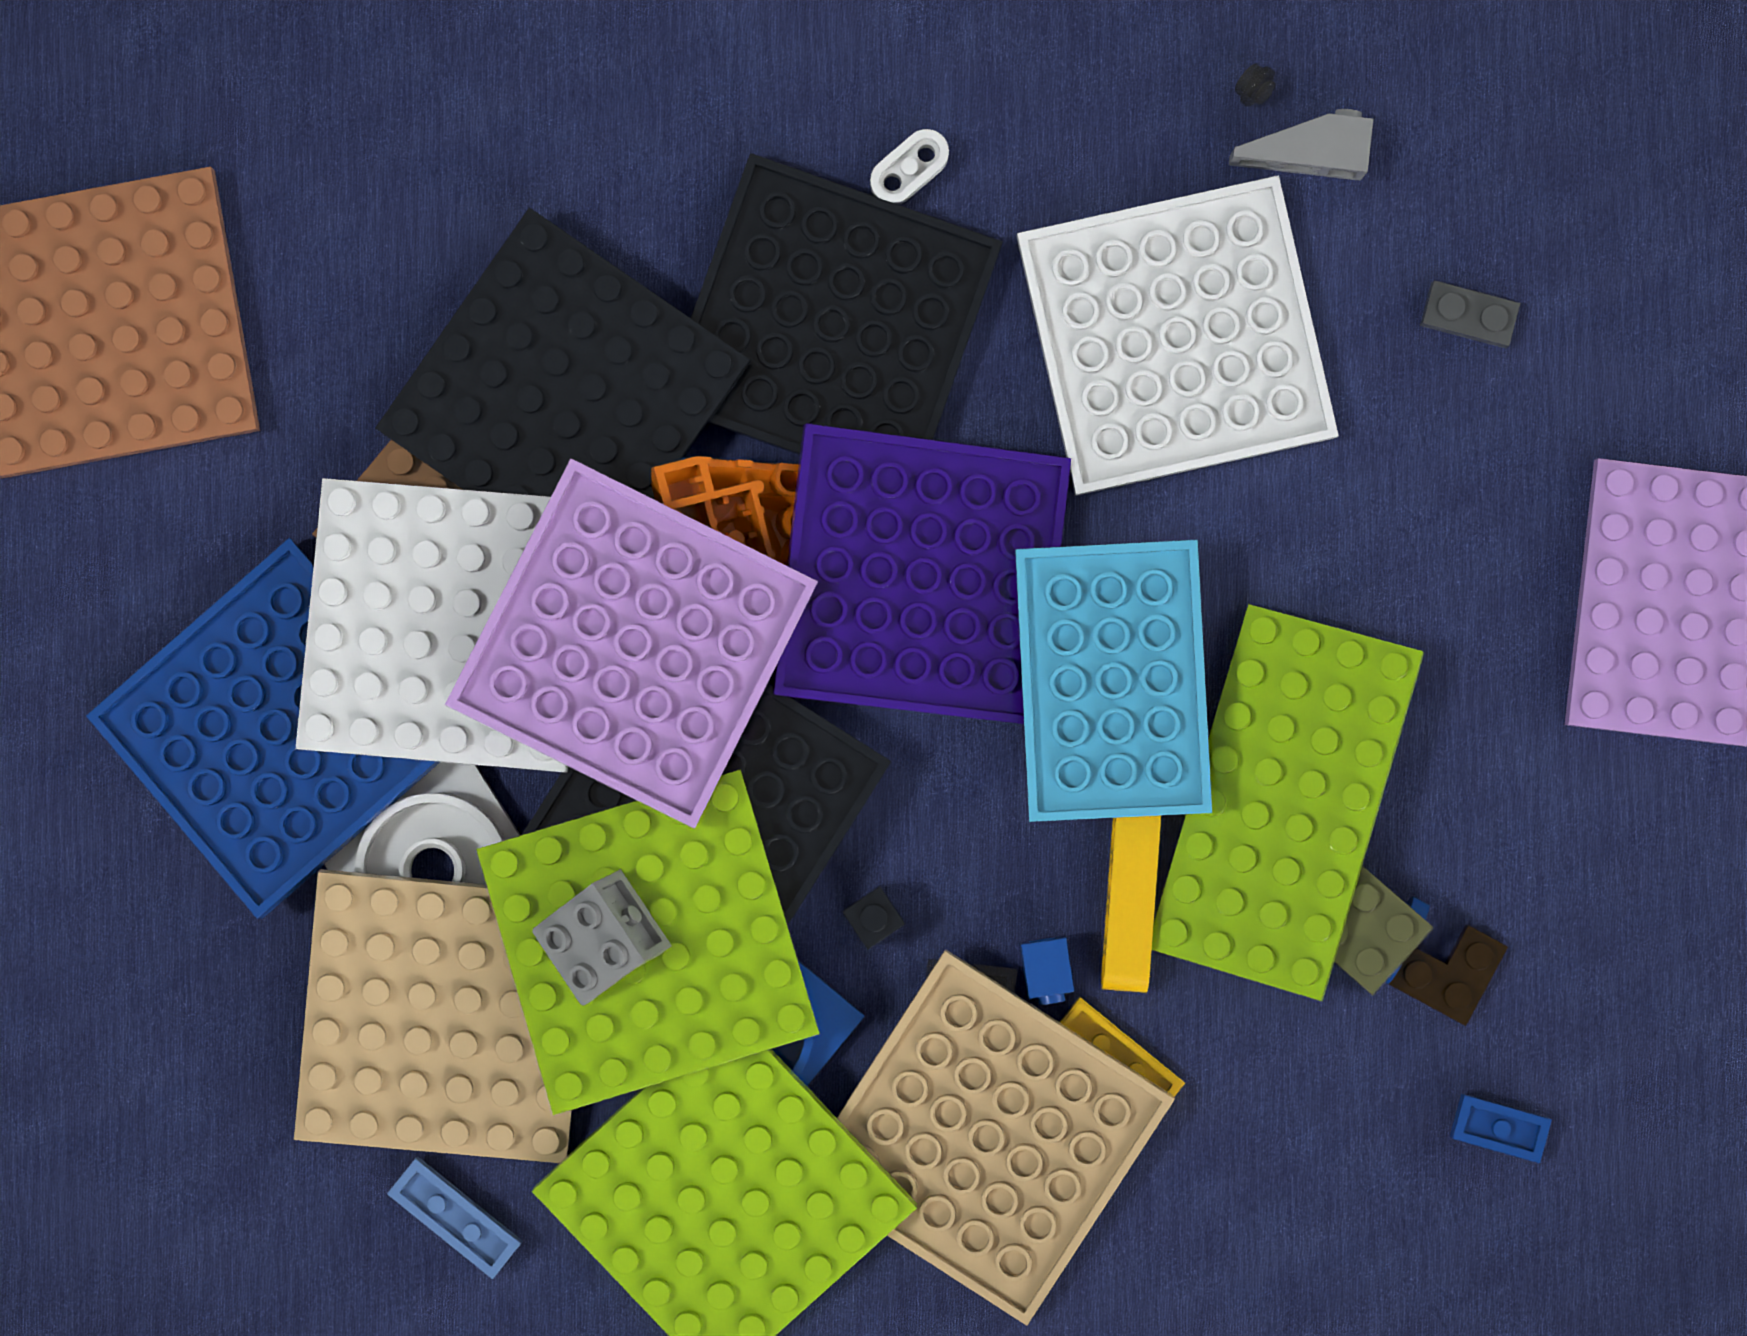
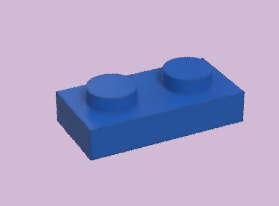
M1461 1093L1449 1137L1540 1163L1552 1120Z

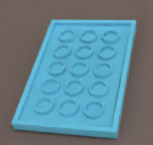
M1198 540L1015 549L1029 822L1212 813Z

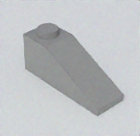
M1338 109L1335 111V114H1326L1235 147L1229 157V165L1361 181L1368 172L1373 119L1363 118L1362 112L1358 110Z

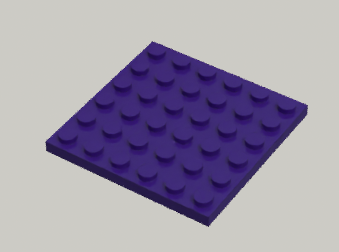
M804 424L787 566L818 581L775 667L772 695L1024 724L1015 549L1061 547L1071 458Z

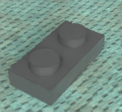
M1434 280L1429 288L1420 326L1506 349L1510 345L1520 303Z

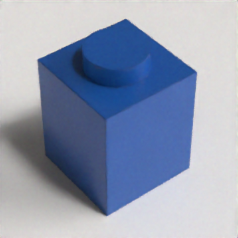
M1058 936L1019 942L1026 991L1029 999L1038 997L1039 1005L1065 1001L1064 993L1074 992L1066 937Z

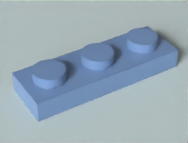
M419 1157L414 1159L387 1193L388 1196L491 1279L496 1276L523 1242Z

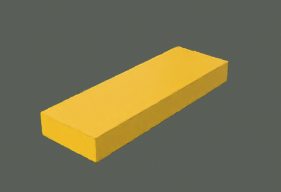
M1081 997L1075 1001L1059 1021L1174 1097L1184 1086L1185 1082Z

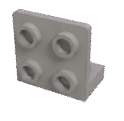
M621 869L589 885L532 930L534 936L581 1005L590 1003L634 969L659 956L672 946Z

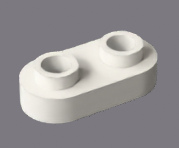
M922 129L913 133L873 169L870 179L873 195L897 205L906 202L946 166L949 148L945 138L937 131L931 129ZM923 148H929L934 152L935 156L931 161L924 162L919 159L918 152ZM889 177H896L900 180L901 186L895 191H890L884 185L885 180Z

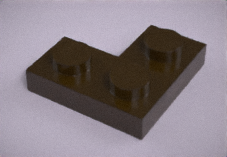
M1465 925L1445 963L1416 948L1402 963L1399 971L1388 985L1466 1026L1508 946L1469 925Z

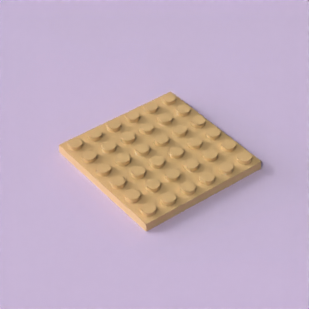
M320 869L317 877L294 1140L561 1163L567 1157L572 1110L556 1115L552 1113L487 885Z
M945 949L836 1118L917 1203V1209L887 1236L1027 1326L1175 1098L1158 1085Z

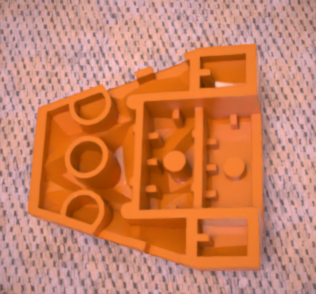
M695 456L651 468L652 490L656 501L787 566L799 464H771L753 462L751 460L738 459L734 461Z

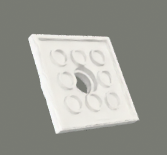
M440 762L394 804L381 812L370 825L326 862L325 866L328 870L412 878L411 867L417 854L427 848H438L446 852L453 861L454 876L452 882L486 885L476 849L521 836L477 765Z

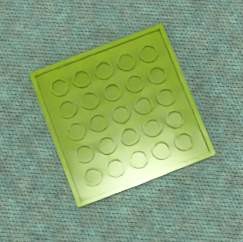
M741 770L721 775L695 829L639 801H634L476 849L553 1115L820 1034ZM621 869L672 946L659 956L634 969L590 1003L581 1005L534 936L532 930L589 885Z
M772 1049L640 1089L536 1184L532 1190V1193L669 1336H776L917 1209L915 1200Z

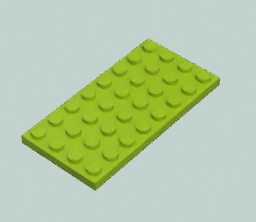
M1248 604L1208 739L1212 813L1186 814L1153 924V951L1323 1002L1424 656L1423 651Z

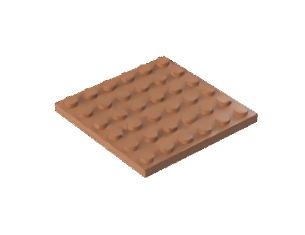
M212 167L0 205V479L260 431L215 170Z

